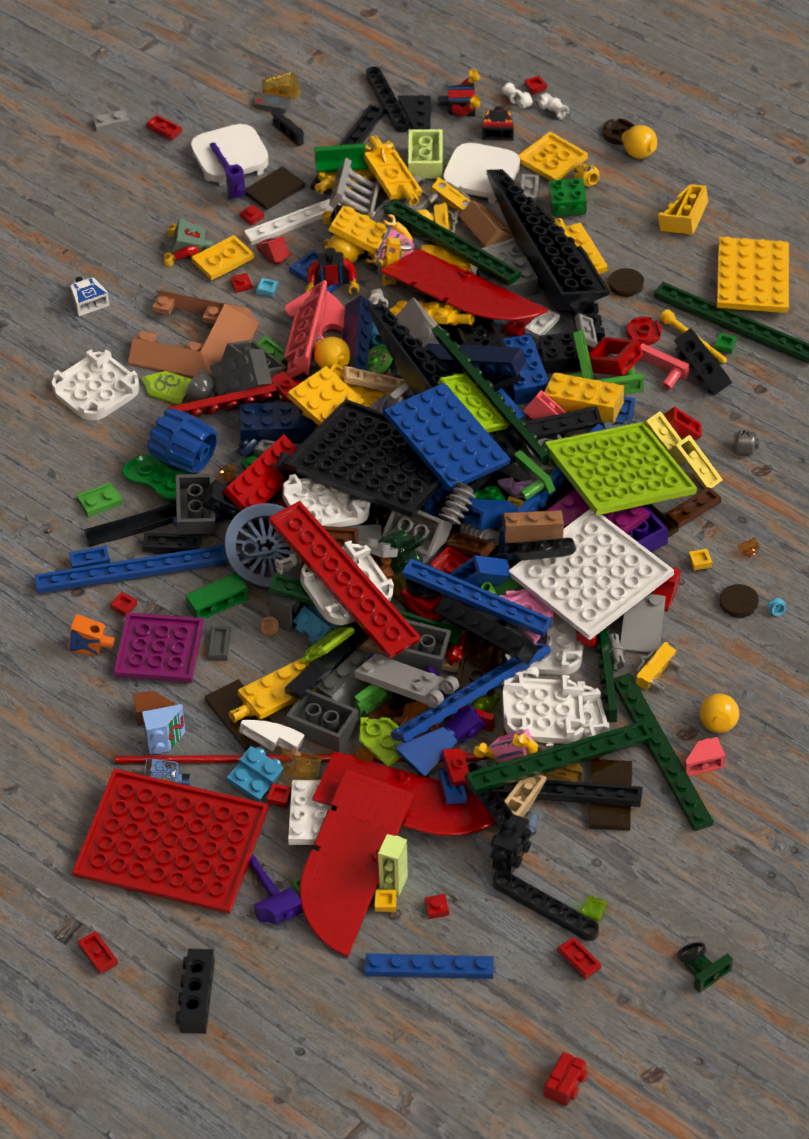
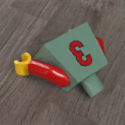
M180 218L177 226L176 224H170L167 230L168 236L174 237L172 252L174 254H164L165 266H172L174 259L179 260L184 257L194 256L200 253L202 249L206 250L213 246L214 241L205 239L206 230L203 227L196 225L192 221L189 222Z

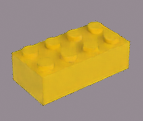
M553 373L544 391L566 412L597 406L602 423L611 422L612 425H614L624 404V385L562 373Z

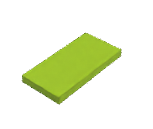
M466 373L442 377L438 380L437 383L439 385L442 383L446 384L487 433L507 429L509 423Z

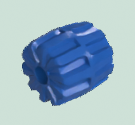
M174 408L171 410L166 409L163 417L157 418L155 428H152L150 431L147 448L152 456L165 464L188 474H198L206 467L213 456L218 440L217 431L190 414Z

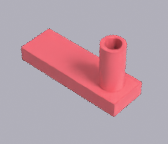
M643 343L640 345L643 352L640 360L669 372L661 384L664 389L671 390L679 378L684 380L688 378L689 364Z

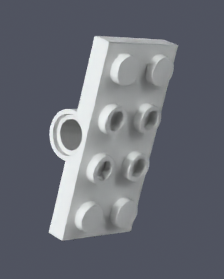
M292 780L289 845H313L328 809L332 810V806L312 801L321 780Z

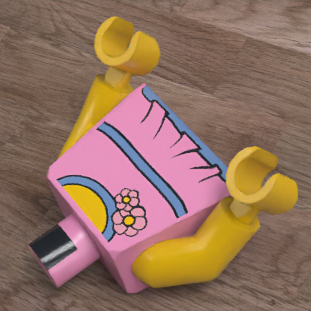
M388 215L391 218L390 223L384 220V224L392 225V228H388L375 255L372 253L367 254L372 257V261L369 259L365 260L367 264L375 263L379 267V264L376 263V258L380 257V250L386 245L387 236H390V238H400L401 245L412 246L411 252L400 251L399 259L414 252L415 245L412 242V236L398 221L395 222L393 215ZM385 249L383 250L382 259L379 260V261L381 262V268H382V269H383Z
M529 729L500 736L489 747L485 743H481L479 747H474L475 757L483 758L486 756L494 759L497 763H503L538 752V744L532 740Z

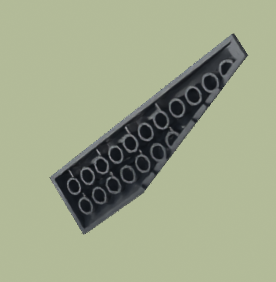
M488 169L486 173L509 229L521 252L532 266L538 281L556 311H574L609 295L608 287L585 250L581 246H576L574 244L575 240L572 237H567L564 234L565 230L555 225V220L540 205L536 206L534 200L530 196L527 197L524 194V190L514 184L515 181L503 169Z
M383 304L368 305L367 309L387 350L414 395L438 386L437 382L440 378L454 375L449 372L450 368L430 349L426 350L422 346L423 342L419 338L414 339L409 334L410 330L406 326L397 322L398 318ZM507 430L489 432L488 434L511 459L509 465L517 462L514 454L521 449Z

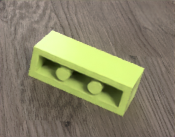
M387 834L378 853L379 889L397 890V895L399 896L408 877L407 840L400 836Z

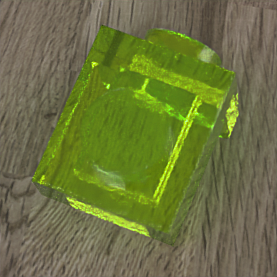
M495 692L494 697H478L473 700L471 706L491 713L500 701L501 694Z

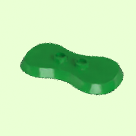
M150 454L136 456L129 460L122 468L123 476L131 483L150 487L164 500L176 502V475L188 474L169 468L164 462Z

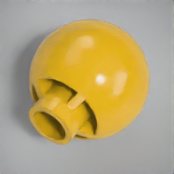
M636 125L625 131L622 135V142L626 152L634 158H647L657 148V136L648 126Z
M336 234L332 235L328 240V245H325V250L327 248H334L335 252H342L344 257L348 258L352 263L358 260L359 254H365L364 249Z
M333 336L317 341L314 345L316 364L321 369L325 366L331 369L334 363L343 367L347 366L350 361L349 346L344 340Z
M717 693L710 695L700 706V721L707 730L713 733H726L732 730L739 720V707L735 700L726 694Z

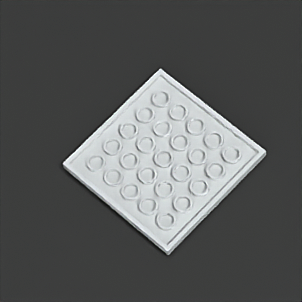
M591 509L564 528L563 538H572L575 542L577 549L573 554L563 557L524 560L508 570L512 579L589 640L674 575V570L606 517L603 515L596 516Z

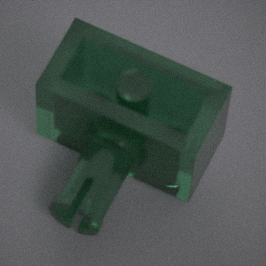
M403 529L393 532L378 541V543H389L391 547L398 549L397 557H390V566L395 575L402 574L411 558L420 562L415 549L424 545V541L418 542V540L422 539L419 534L408 539Z

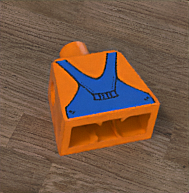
M76 614L70 629L68 651L97 656L102 647L112 649L115 638L105 635L106 626L103 623Z

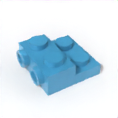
M309 605V607L304 606L293 620L297 624L295 628L302 634H309L308 639L314 644L335 628L341 627V625L328 622L317 607Z
M251 746L240 758L239 764L228 775L226 782L254 801L261 802L270 791L272 783L276 784L282 777L284 767H282V763L278 759L267 757L263 749L259 747L255 749Z

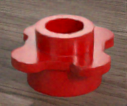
M460 644L458 647L452 645L448 649L446 659L450 660V666L462 659L463 645Z

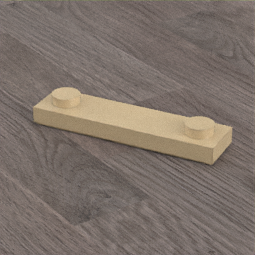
M344 366L342 370L345 383L389 393L394 392L406 382L405 379Z

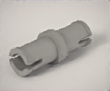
M611 633L608 635L613 667L616 670L618 667L619 670H622L626 667L623 656L624 648L620 644L619 635L615 633L614 638V634Z

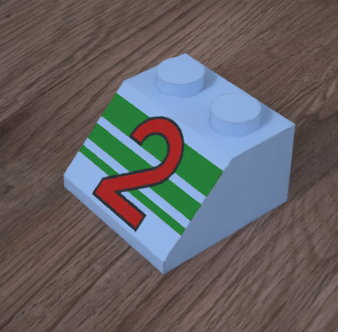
M182 704L142 712L149 754H161L170 751L185 733Z

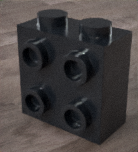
M573 332L539 336V343H536V349L538 354H540L539 357L546 373L580 370V361Z
M515 814L514 816L517 819L516 825L506 831L500 829L498 835L495 834L491 841V846L493 847L491 853L493 868L497 871L505 870L511 874L515 868L518 869L520 867L523 854H527L531 846L529 841L531 829H529L530 820Z

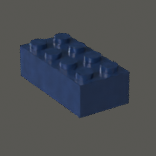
M293 402L240 404L241 441L245 438H254L258 443L263 439L276 442L285 434L293 444H300L315 431L314 421L302 415L303 411Z

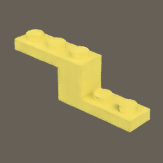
M661 411L644 422L679 466L684 462L687 464L704 489L708 487L713 488L723 480L692 437L689 435L681 440Z

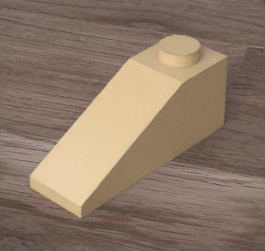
M540 774L518 782L505 799V803L513 814L525 818L547 777Z

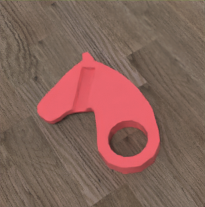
M311 290L285 306V313L289 318L294 319L296 308L303 304L304 300L310 296ZM328 291L326 307L318 335L321 338H324L322 336L324 332L331 329L338 330L343 334L345 308Z

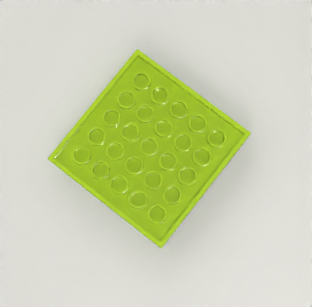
M644 422L552 440L544 444L549 450L548 454L596 516L693 495L697 492L695 484Z

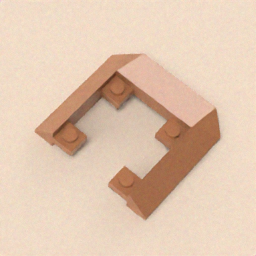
M158 290V297L152 306L153 312L170 315L172 309L175 308L204 314L202 317L203 322L213 324L214 326L205 344L190 341L186 349L157 343V334L139 331L137 337L132 339L128 365L159 372L168 371L192 379L195 375L198 377L201 374L198 372L200 369L212 375L210 366L221 361L227 343L253 340L259 328V323L251 311L245 307Z

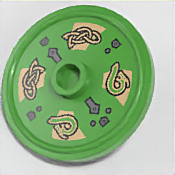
M378 345L369 350L367 371L383 374L390 366L393 359L385 345Z

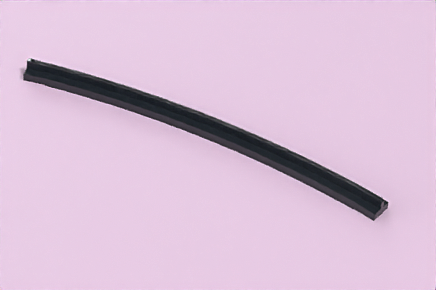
M234 480L225 483V485H230ZM176 502L84 529L89 547L119 540L173 523L172 518L177 517Z

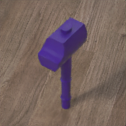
M210 143L212 153L215 154L226 173L228 199L245 195L243 168L238 164L230 166L216 143Z
M433 666L427 667L426 671L428 673H434L439 676ZM439 690L443 694L444 699L450 696ZM468 705L463 710L461 708L458 709V712L453 714L454 717L441 727L451 729L456 735L454 738L464 743L468 739L475 737L477 732L486 725L478 712Z
M252 854L249 864L270 896L254 904L255 915L259 922H270L276 925L285 920H291L296 915L303 913L301 900L292 888L279 892L258 863L257 858Z

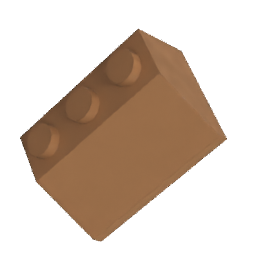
M473 200L469 202L459 215L463 220V225L472 230L471 234L481 241L480 244L483 247L514 238L510 229L492 209Z
M562 511L501 514L505 543L563 538L564 521Z

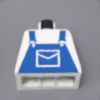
M83 277L75 278L74 284L71 285V294L78 316L110 306L107 290L95 278L91 277L86 280Z

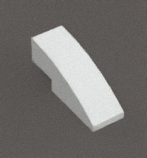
M242 720L239 728L240 733L269 750L274 751L279 746L291 754L297 753L305 736L292 728L268 721Z

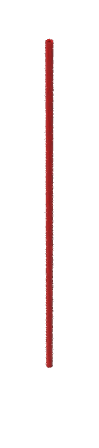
M467 753V761L491 759L486 756L478 758L474 756V753ZM333 754L266 756L270 759L276 758L281 763L329 762ZM347 754L371 762H381L373 754ZM243 755L115 756V763L146 764V758L177 763H239ZM400 758V759H399L398 761H396V762H405V761H404L402 758Z

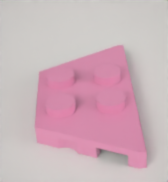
M526 589L506 591V595H499L552 619L554 617V611ZM514 625L533 644H536L541 637Z

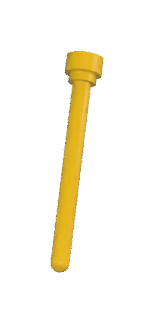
M666 309L661 314L660 321L665 325H672L681 333L689 330L676 320L675 314L669 309ZM699 337L715 359L722 364L727 362L725 356Z

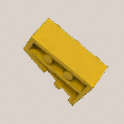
M693 184L687 186L677 196V200L668 205V209L664 213L660 212L658 214L660 231L693 235L708 204L707 187Z

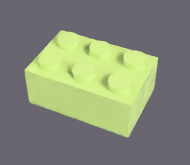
M443 129L409 130L408 169L412 176L418 175L424 179L443 178Z

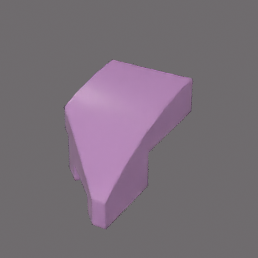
M513 477L498 480L499 486L515 498H523L520 491L534 482L533 479L515 483Z

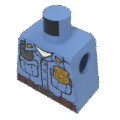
M146 758L145 776L191 786V774H180L177 762Z

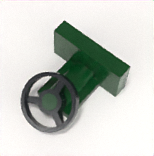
M695 942L681 948L677 953L679 961L686 962L685 966L695 975L694 988L701 993L732 971L733 958L727 953L712 963L704 955L707 950L705 944ZM698 947H703L702 950L698 952Z

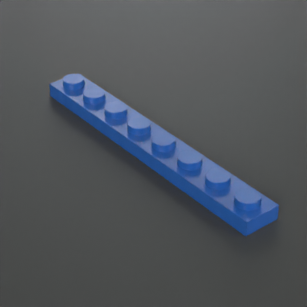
M412 558L402 572V577L542 637L545 636L552 624V618Z

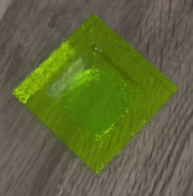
M588 895L581 913L601 923L608 907V901Z

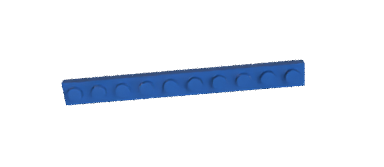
M597 424L590 433L604 430V426ZM559 467L550 475L555 491L548 494L544 489L526 500L516 512H537L545 506L547 500L555 495L557 488L564 486L567 477ZM502 526L499 531V544H508L505 543Z
M224 545L35 574L37 593L227 564V557Z
M541 643L534 644L539 649L529 665L512 657L445 698L438 707L429 708L390 732L392 739L402 743L412 741L413 737L428 731V728L432 725L441 723L445 717L457 713L461 707L470 705L474 699L486 695L490 689L499 687L503 681L514 677L516 672L528 669L532 663L544 659V656L551 652L550 646Z

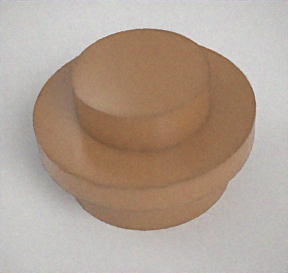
M265 617L260 623V630L264 635L273 636L279 630V622L274 617Z

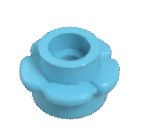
M781 598L772 599L768 604V612L774 616L782 615L786 611L785 601Z

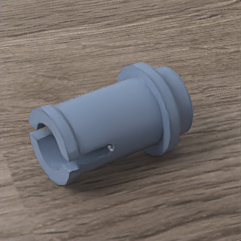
M528 811L525 818L530 820V837L536 834V824L539 819V814L534 811L532 817H530L532 812Z

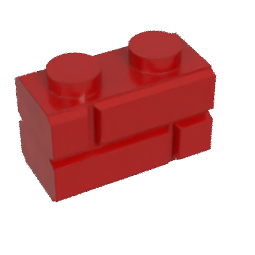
M562 1052L544 1085L543 1096L568 1106L570 1100H575L578 1095L579 1083H584L587 1078L586 1061Z

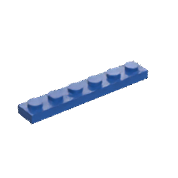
M366 953L365 976L493 979L494 956Z

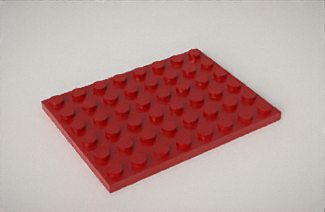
M114 768L72 874L74 877L231 914L267 816L269 805Z

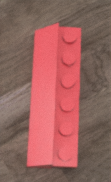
M325 280L312 287L310 296L304 300L303 304L296 308L284 358L289 362L286 373L291 379L301 375L303 372L309 376L314 355V345L318 339L327 302V282Z

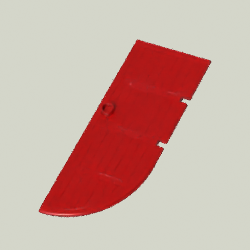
M417 249L380 270L381 273L408 286L414 284L413 288L440 301L447 300L446 304L478 317L494 320H523L548 312L547 308L421 249Z
M334 751L312 798V801L331 806L330 804L345 769H349L414 794L403 822L405 823L403 827L433 835L459 836L481 831L496 823L470 789L465 788L467 795L466 803L446 804L441 784L438 780Z
M345 769L330 804L337 809L336 811L328 809L313 844L319 847L320 850L319 852L311 850L302 871L299 889L301 907L313 932L327 946L346 957H349L379 883V850L387 834L398 836L414 796L411 792L349 769Z

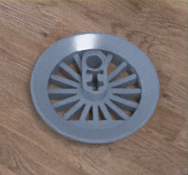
M263 503L247 507L233 518L226 531L225 552L229 563L239 576L254 585L269 587L275 573L274 561L276 559H285L284 556L289 557V555L295 553L287 543H282L284 541L282 537L275 540L279 535L277 531L271 537L273 527L270 524L266 536L263 520H269V517L285 509L283 506ZM258 521L261 535L252 522ZM247 525V527L254 536H252L242 528H244ZM239 534L247 540L243 541L236 538ZM236 545L241 546L240 550L236 551ZM244 548H250L253 553H247ZM263 558L260 576L252 572ZM252 560H256L250 570L244 567V565ZM266 562L270 577H264ZM290 571L285 572L283 575L288 576Z

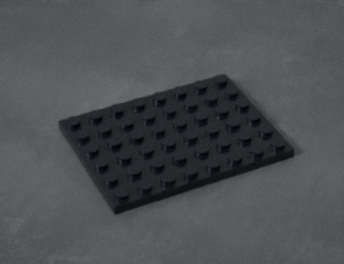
M345 399L284 462V469L411 518L443 485L387 420L383 412Z

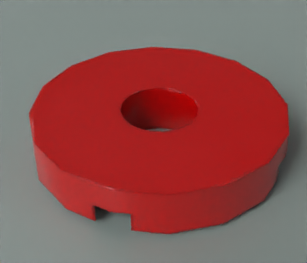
M637 317L627 324L626 336L630 340H638L640 345L642 343L652 345L661 338L662 327L660 323L653 321L650 317Z

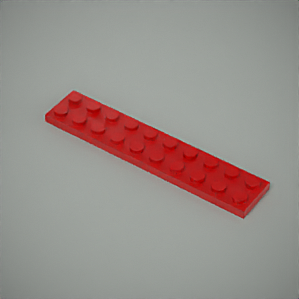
M301 501L269 517V524L388 659L420 641L421 636Z

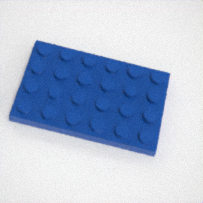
M445 383L392 405L383 411V415L449 492L453 488H458L457 482L468 484L510 463L511 459Z

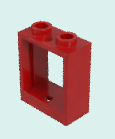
M604 337L589 352L593 373L624 376L643 356L638 340ZM610 354H618L615 358L608 357Z

